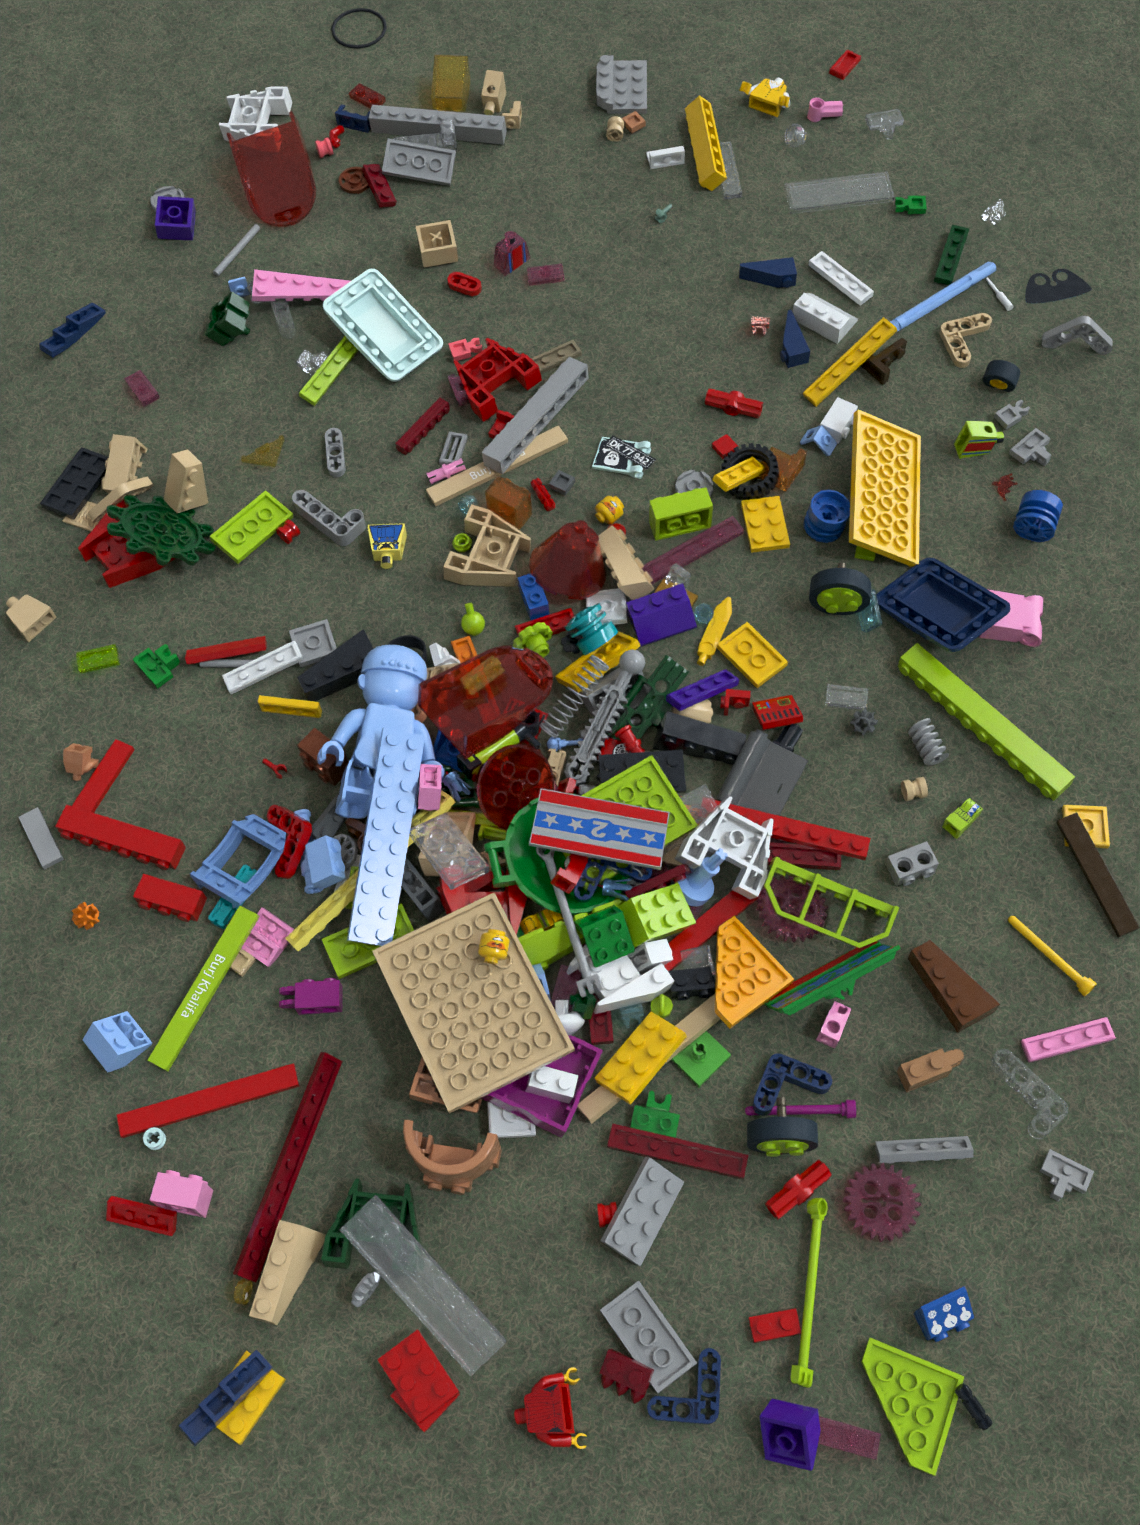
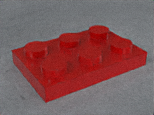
M418 1329L377 1359L419 1424L460 1393Z

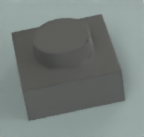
M558 470L550 481L549 488L566 496L575 483V477Z

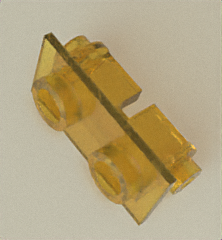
M492 655L460 678V681L470 694L474 695L505 672V670L502 668L497 657L494 658Z

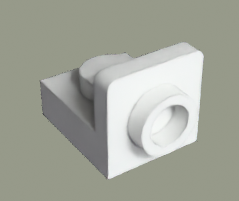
M437 643L429 646L435 667L454 663L460 664L457 658L449 655L445 647L443 648Z

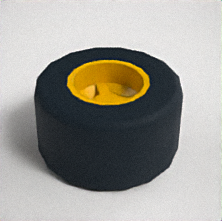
M990 361L984 373L983 382L986 386L1011 392L1018 383L1021 374L1020 369L1008 361Z

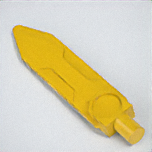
M727 597L716 606L698 646L697 655L699 658L697 664L700 666H704L707 659L711 660L712 655L716 652L717 644L720 642L732 615L731 597Z

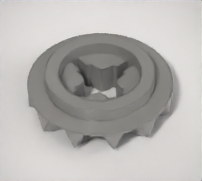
M376 1271L371 1274L368 1273L358 1283L352 1293L351 1304L360 1307L375 1292L381 1277Z

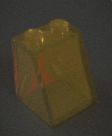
M434 55L431 95L433 110L466 112L471 84L468 56Z

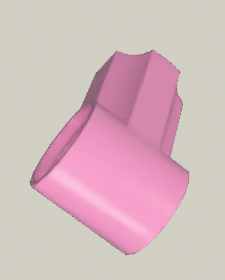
M813 98L810 100L807 118L812 122H818L822 117L842 116V101L824 102L821 98Z

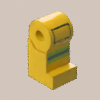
M544 909L523 919L520 922V927L524 934L539 928L547 931L554 926V923L561 920L563 922V918L560 913Z

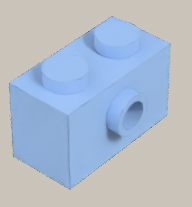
M325 835L305 845L312 884L327 888L346 879L345 865L341 856V845L337 839Z

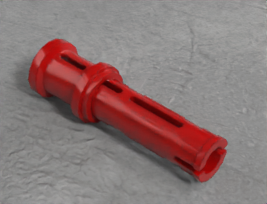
M627 725L615 733V737L621 740L627 753L644 752L641 747V740L637 739L631 731V725Z

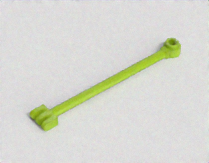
M813 1198L807 1203V1211L813 1221L798 1365H792L791 1382L806 1388L811 1387L813 1380V1370L808 1369L821 1227L828 1210L827 1202L823 1198Z

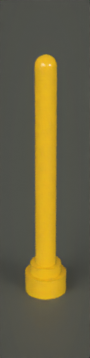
M1015 916L1008 918V922L1077 983L1078 991L1084 997L1097 985L1091 978L1082 977Z

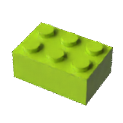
M695 488L691 491L650 500L649 523L655 541L711 528L713 504L707 488Z
M679 883L630 898L617 906L623 911L634 948L646 942L656 941L682 932L696 923Z

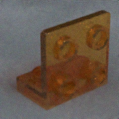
M771 447L770 450L776 456L779 466V478L775 487L786 492L805 466L807 451L800 448L796 454L790 456ZM761 461L760 463L766 469L757 478L764 480L769 473V467L764 461Z

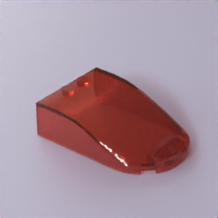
M292 111L289 112L291 122L235 140L230 132L226 133L251 209L262 221L278 227L291 226L302 221L310 213L316 199V184L310 158L299 122Z
M510 645L491 648L419 683L418 706L464 758L468 759L509 734L547 699L552 689L553 673L550 665L541 655L528 648H523V650L514 649Z

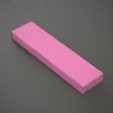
M1105 1017L1022 1039L1020 1042L1030 1063L1109 1042L1116 1037L1108 1018Z

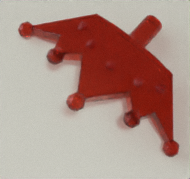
M1012 473L1000 477L999 482H992V485L998 486L997 492L1004 501L1007 500L1005 494L1011 492L1008 488L1018 484L1017 482L1010 481L1014 479L1010 477L1013 475Z

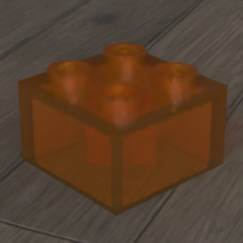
M498 475L485 491L487 509L518 530L531 517V495L526 488L519 487L513 484L511 480L504 479Z

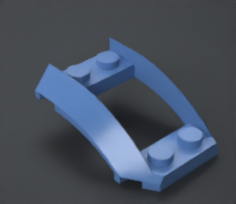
M254 814L245 816V820L232 821L231 828L217 848L202 862V866L196 872L192 871L190 873L200 889L204 886L232 903L233 908L240 906L263 883L284 851L286 832ZM244 836L271 850L265 862L246 884L221 870L236 851Z

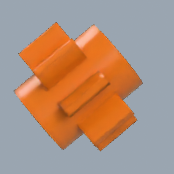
M83 902L72 910L74 913L72 921L78 928L84 926L88 930L99 922V919H97L99 911L93 903L87 906L86 902Z

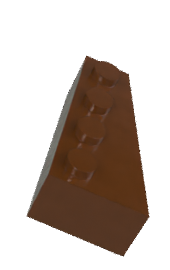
M931 940L911 950L908 960L957 1033L997 1010L1000 1004Z

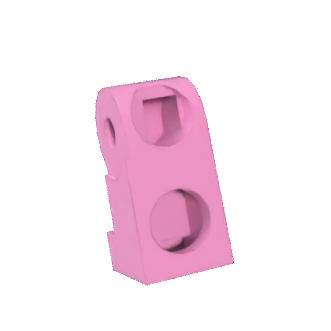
M834 1001L816 1040L835 1049L851 1008Z

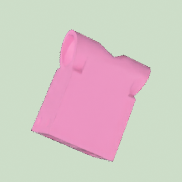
M989 590L1008 601L1011 610L1005 617L982 633L979 638L1010 642L1019 641L1030 647L1040 646L1042 642L1040 617L1043 614V598L1036 595L1024 597V595Z

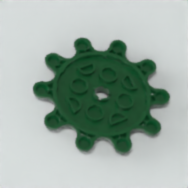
M126 495L124 503L127 508L115 505L107 506V515L118 521L116 523H108L107 531L112 536L126 538L128 540L126 542V550L130 554H137L139 552L150 553L155 556L156 562L162 566L167 565L171 558H179L186 564L194 566L199 561V556L195 552L210 555L215 551V545L203 539V537H209L213 533V527L208 524L194 522L192 520V517L195 515L193 509L176 513L168 506L162 496H154L151 503H144L133 495Z

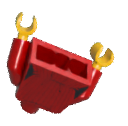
M574 1367L569 1368L566 1374L560 1372L542 1377L532 1387L531 1393L524 1396L525 1408L516 1409L514 1413L515 1421L518 1425L527 1423L528 1432L535 1433L538 1440L551 1447H570L571 1445L578 1449L586 1447L577 1444L579 1436H586L584 1433H577L574 1437H571V1434H574L575 1431L569 1385L577 1384L580 1379L572 1380L569 1378V1373L577 1371Z

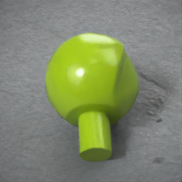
M472 603L465 604L466 614L462 617L461 626L465 633L478 636L485 627V619L479 612L474 611Z

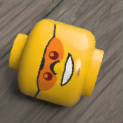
M606 496L595 506L597 512L595 516L600 523L605 522L611 525L623 515L624 505L618 497Z
M488 929V932L481 935L478 954L485 958L484 962L498 964V961L506 959L510 940L505 936V932Z

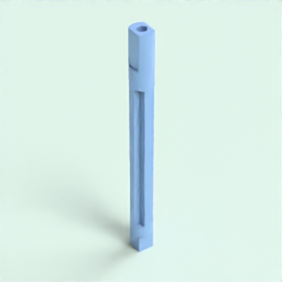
M993 262L983 264L896 317L890 323L897 328V332L995 272L996 265Z

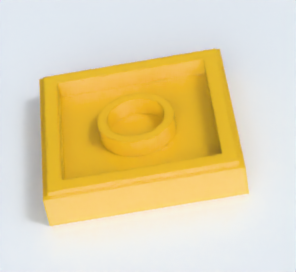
M1063 805V818L1077 812L1096 848H1109L1107 807ZM1064 838L1065 846L1069 847L1068 844H1067V842H1066V840H1065V838Z

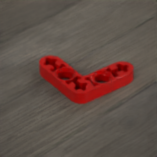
M274 804L268 809L267 820L288 833L284 851L275 865V874L277 877L290 879L295 874L306 848L305 845L311 836L312 825L309 821L289 809ZM291 817V823L288 827L287 823L289 818ZM295 844V851L292 854V847Z

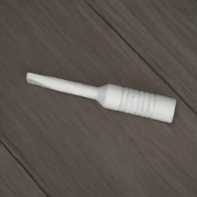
M986 278V281L1006 310H1012L1013 305L1004 293L999 292L989 278Z

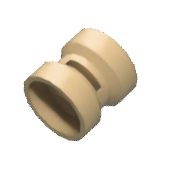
M618 116L609 118L607 122V138L610 141L622 140L623 119Z
M924 777L916 778L912 782L910 780L901 781V791L905 801H911L914 797H919L920 799L928 797V787Z

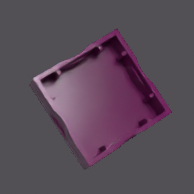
M568 1035L575 1051L546 1065L549 1068L578 1075L574 1096L570 1103L525 1092L529 1074L481 1099L562 1138L567 1131L579 1104L580 1097L592 1076L603 1050L575 1036Z

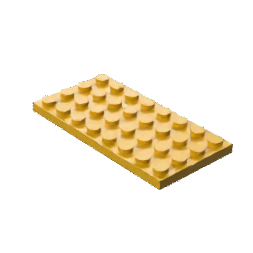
M859 409L853 413L849 543L914 567L919 565L921 436Z

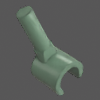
M669 204L662 210L657 209L655 220L659 223L664 222L667 218L666 212L672 208V204Z

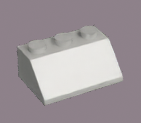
M803 293L793 306V314L797 322L836 344L840 342L858 321L854 316L810 293Z

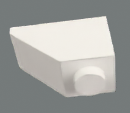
M667 939L646 942L636 948L633 953L627 955L640 974L648 972L661 963L666 965L673 960L672 950Z

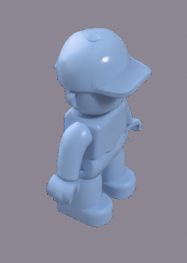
M382 645L375 647L366 655L362 664L361 675L358 677V685L363 690V697L368 706L366 709L359 708L349 712L341 721L331 740L326 742L318 752L317 761L319 765L325 762L326 754H333L336 756V766H341L344 759L342 748L353 734L358 732L356 746L344 770L340 794L337 797L335 813L339 816L362 819L368 815L383 727L424 735L425 740L421 764L441 765L435 761L433 745L427 728L423 723L414 719V713L411 711L419 701L426 697L427 689L424 686L427 680V667L421 656L407 647ZM441 765V783H442L443 778H444V768H443V766ZM418 778V784H417V790H416V796H415V803H414V809H413L412 818L414 817V815H415V813H416V808H417V798H418V791H419V778Z

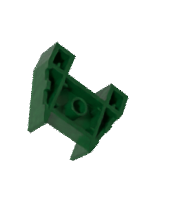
M356 1178L348 1192L346 1201L336 1215L335 1222L325 1236L321 1261L325 1267L349 1269L353 1244L395 1248L392 1265L394 1273L396 1275L419 1277L422 1247L410 1185L405 1183L404 1196L362 1192L363 1185L360 1179Z

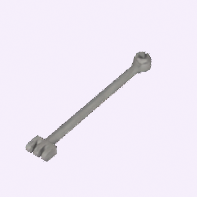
M537 847L536 852L545 861L550 879L552 880L557 872L553 858L555 850H550L548 854L544 855L546 849ZM553 885L583 977L582 980L576 983L581 997H585L587 995L584 987H587L589 993L593 994L595 993L594 983H596L599 991L603 990V985L598 974L591 976L565 893Z

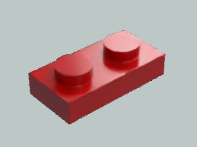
M796 1308L748 1318L753 1343L801 1334Z

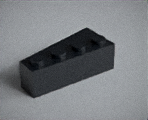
M364 629L297 677L307 701H318L358 683L364 658L374 649Z
M667 711L657 727L652 749L660 751L683 750V755L734 764L745 744L746 734Z

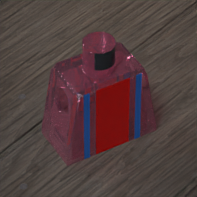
M507 231L505 238L495 245L494 267L504 276H507L531 258L526 241L516 232Z

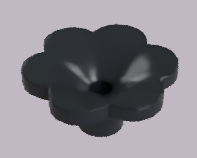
M568 632L566 637L561 639L565 652L578 654L580 649L576 644L582 636L579 635L571 638L570 635L573 632Z

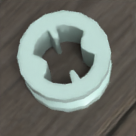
M153 1127L145 1132L143 1141L151 1150H158L164 1146L166 1135L159 1128ZM154 1134L155 1136H157L158 1134H160V1136L157 1137L158 1139H160L157 1143H149V1141H152L150 1139L151 1135Z

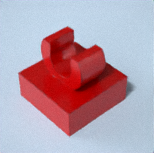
M569 777L560 781L557 791L571 794L573 792L578 793L579 787L575 786L577 780Z

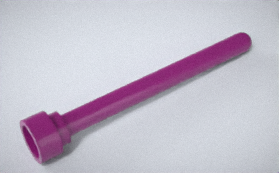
M845 1100V1102H841L838 1105L785 1106L786 1115L841 1114V1116H846V1118H856L855 1100ZM752 1106L745 1108L746 1115H758ZM774 1106L768 1115H777L778 1106Z

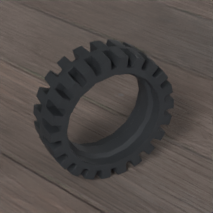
M749 443V447H746L745 444H742L741 449L737 446L734 448V453L730 451L728 457L725 456L721 472L751 457L764 461L769 467V473L763 481L755 485L746 486L741 484L729 490L732 496L735 495L737 499L743 497V500H748V497L756 499L755 496L763 498V493L768 495L770 489L773 491L775 484L778 483L779 466L776 456L771 450L768 451V447L763 446L762 448L761 444H756V447H754L753 443Z

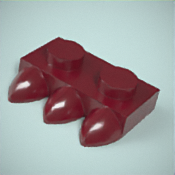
M608 1349L600 1370L603 1389L611 1386L616 1381L618 1396L625 1394L630 1388L633 1404L639 1402L645 1396L654 1373V1369L613 1349Z

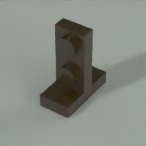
M900 338L878 355L874 356L872 354L860 366L879 383L884 385L888 382L890 375L888 367L894 360L901 359L904 356L907 341Z

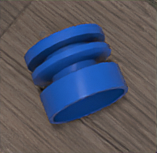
M823 490L815 494L804 518L806 533L812 539L824 543L834 542L840 538L850 517L849 500L843 494L834 490Z
M1032 490L1026 492L1022 496L1013 528L1020 537L1035 542L1050 540L1055 534L1063 507L1062 501L1048 491Z

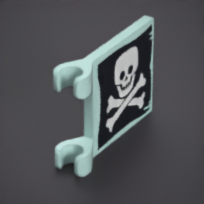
M602 437L592 468L627 474L641 479L643 476L642 466H632L633 461L604 446L610 438ZM623 440L648 455L651 452L650 442L648 441L632 442Z

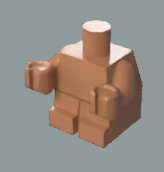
M73 743L64 749V766L66 772L73 773V780H81V775L89 772L92 768L98 767L99 760L91 758L92 747Z

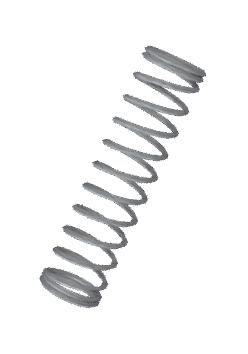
M591 655L590 659L595 664L587 660L601 676L582 667L596 683L586 679L579 673L577 674L591 689L572 680L573 683L582 689L586 696L567 687L580 699L581 703L562 693L563 696L574 704L576 709L558 700L571 713V716L553 706V709L559 712L567 722H563L548 713L550 717L558 722L562 729L551 725L545 719L541 722L540 728L554 738L559 736L557 730L561 731L564 729L561 723L568 724L566 716L573 717L571 710L578 711L575 703L583 704L581 697H588L585 690L593 691L591 684H598L594 676L603 678L600 670L608 671L609 666L601 659Z

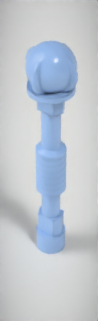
M550 737L547 741L548 749L552 748L558 751V749L561 750V747L578 745L577 742L584 739L578 738V740L566 741V739L561 740L560 738Z

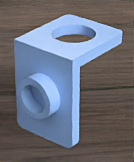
M245 277L228 281L231 292L240 297L250 295Z
M822 425L807 430L800 441L801 445L814 441L826 456H830L837 445L836 440Z

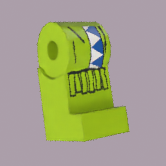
M968 798L960 808L958 807L945 819L942 827L958 839L981 814L983 808L971 798Z

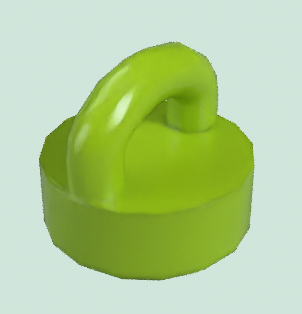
M660 994L651 1001V1012L661 1018L668 1017L673 1008L671 999L664 994Z

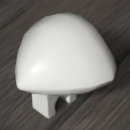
M556 1000L555 1011L567 1035L571 1036L583 1026L585 1020L576 1011L568 1012L569 1000Z

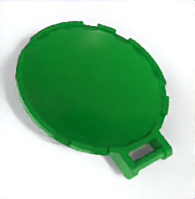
M538 797L517 812L508 827L505 840L486 843L484 850L485 853H488L494 877L492 879L493 887L517 885L528 898L538 905L561 913L553 885L550 883L551 879L545 861L537 854V847L529 846ZM546 849L544 855L548 854L550 849ZM555 851L553 858L558 871L560 867L564 869L566 858L561 851ZM496 852L504 853L509 875L502 876ZM618 874L610 880L628 879V877ZM624 881V882H615V883L626 884L627 881ZM597 887L591 900L582 903L575 899L574 889L570 894L564 892L572 915L591 913L593 908L612 902L616 897L603 895V887ZM584 888L582 890L578 889L580 896L589 895ZM614 890V891L620 894L622 890Z

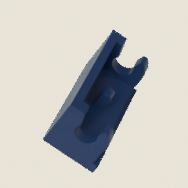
M341 104L335 112L337 126L342 125L345 128L369 133L371 129L369 122L370 111L366 116L349 113L347 110H343L345 105Z

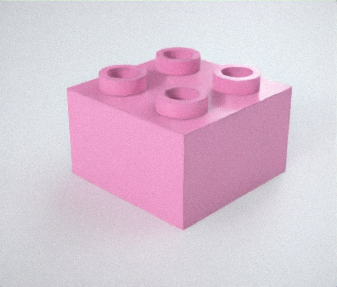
M166 1170V1173H157L150 1201L161 1208L206 1218L213 1189L200 1176L189 1174L188 1178L180 1176L179 1172Z

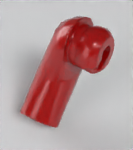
M338 125L329 132V140L332 147L338 148L341 145L338 136L344 133L342 125Z

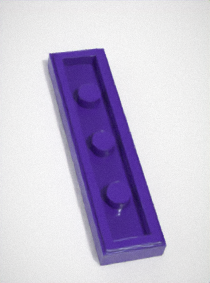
M725 669L667 694L666 701L681 711L722 693L726 689L737 686L739 679Z

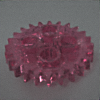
M790 875L787 880L783 876H780L779 881L773 878L770 886L777 902L781 905L779 906L780 910L799 917L804 904L801 901L806 899L811 886L807 882L805 885L793 881V877ZM762 888L761 896L757 900L759 904L756 909L761 911L758 918L765 919L762 926H770L769 933L776 931V938L784 935L785 942L788 937H791L793 943L796 942L798 937L804 942L806 936L812 939L814 933H819L796 922L789 924L784 917H777L778 915L775 914L766 890ZM815 891L807 910L811 915L806 914L804 920L823 927L825 924L824 920L828 916L825 913L828 906L823 905L826 898H819L821 892ZM791 893H796L799 897H795Z
M872 1163L870 1171L864 1166L862 1174L857 1171L854 1173L856 1180L849 1179L848 1183L851 1187H846L844 1192L850 1196L843 1198V1202L849 1203V1205L844 1208V1211L851 1212L847 1220L856 1221L853 1228L861 1227L862 1236L869 1232L870 1240L875 1235H878L880 1242L884 1240L885 1236H887L889 1242H892L894 1234L897 1238L901 1239L903 1237L902 1231L907 1234L911 1231L908 1225H916V1221L912 1217L917 1218L920 1216V1213L914 1210L921 1206V1203L915 1201L920 1196V1193L912 1192L917 1185H909L907 1183L910 1176L901 1177L902 1169L895 1173L894 1165H891L886 1170L884 1163L880 1165L879 1169ZM867 1184L874 1186L876 1194H868L864 1186ZM888 1187H896L899 1190V1196L894 1197L890 1195ZM880 1197L883 1198V1202H886L884 1207H881L880 1202H876ZM861 1199H865V1200H868V1201H874V1202L862 1203V1202H861ZM902 1202V1203H903V1206H899V1205H897V1204H892V1203ZM864 1209H873L876 1217L873 1219L866 1217ZM889 1210H895L899 1214L898 1221L889 1218Z

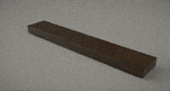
M1076 812L1057 820L1056 823L1117 937L1119 938L1140 928L1078 813Z

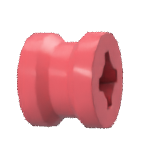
M328 137L324 138L323 141H315L320 158L327 154H334Z

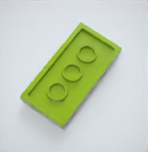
M265 490L210 535V540L239 564L275 534L276 529L282 527L287 519L291 520L293 513Z
M402 903L398 905L393 940L414 931ZM349 927L322 939L339 979L377 963L372 951L381 946L347 941Z

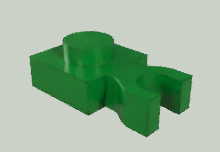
M908 196L907 199L895 198V212L908 211V214H926V196Z

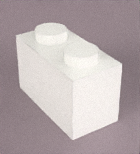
M837 397L820 426L822 425L839 444L842 438L846 439L848 436L849 427L851 424L853 425V413L857 411L858 406Z
M544 1066L529 1074L525 1092L570 1103L574 1096L578 1075Z

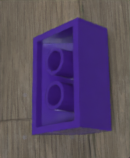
M683 583L626 602L627 614L640 647L697 628L691 603Z

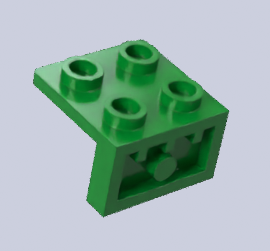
M615 905L574 921L576 929L584 937L595 968L635 951L623 911Z

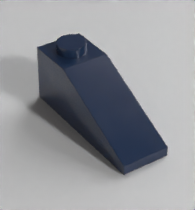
M793 257L741 263L739 278L776 288H788L796 286L797 271Z
M788 310L783 347L782 351H780L781 360L786 363L787 368L809 363L810 349L792 310Z

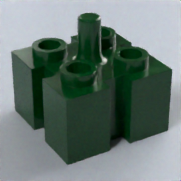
M230 292L224 297L223 302L219 301L212 306L209 316L211 321L207 325L205 336L221 346H225L238 335L243 333L248 335L250 329L246 327L245 323L250 313L248 311L250 303L234 292Z

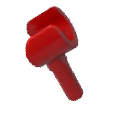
M266 758L263 759L262 763L275 771L277 778L282 779V775L278 773L279 770H284L287 773L285 765H274Z

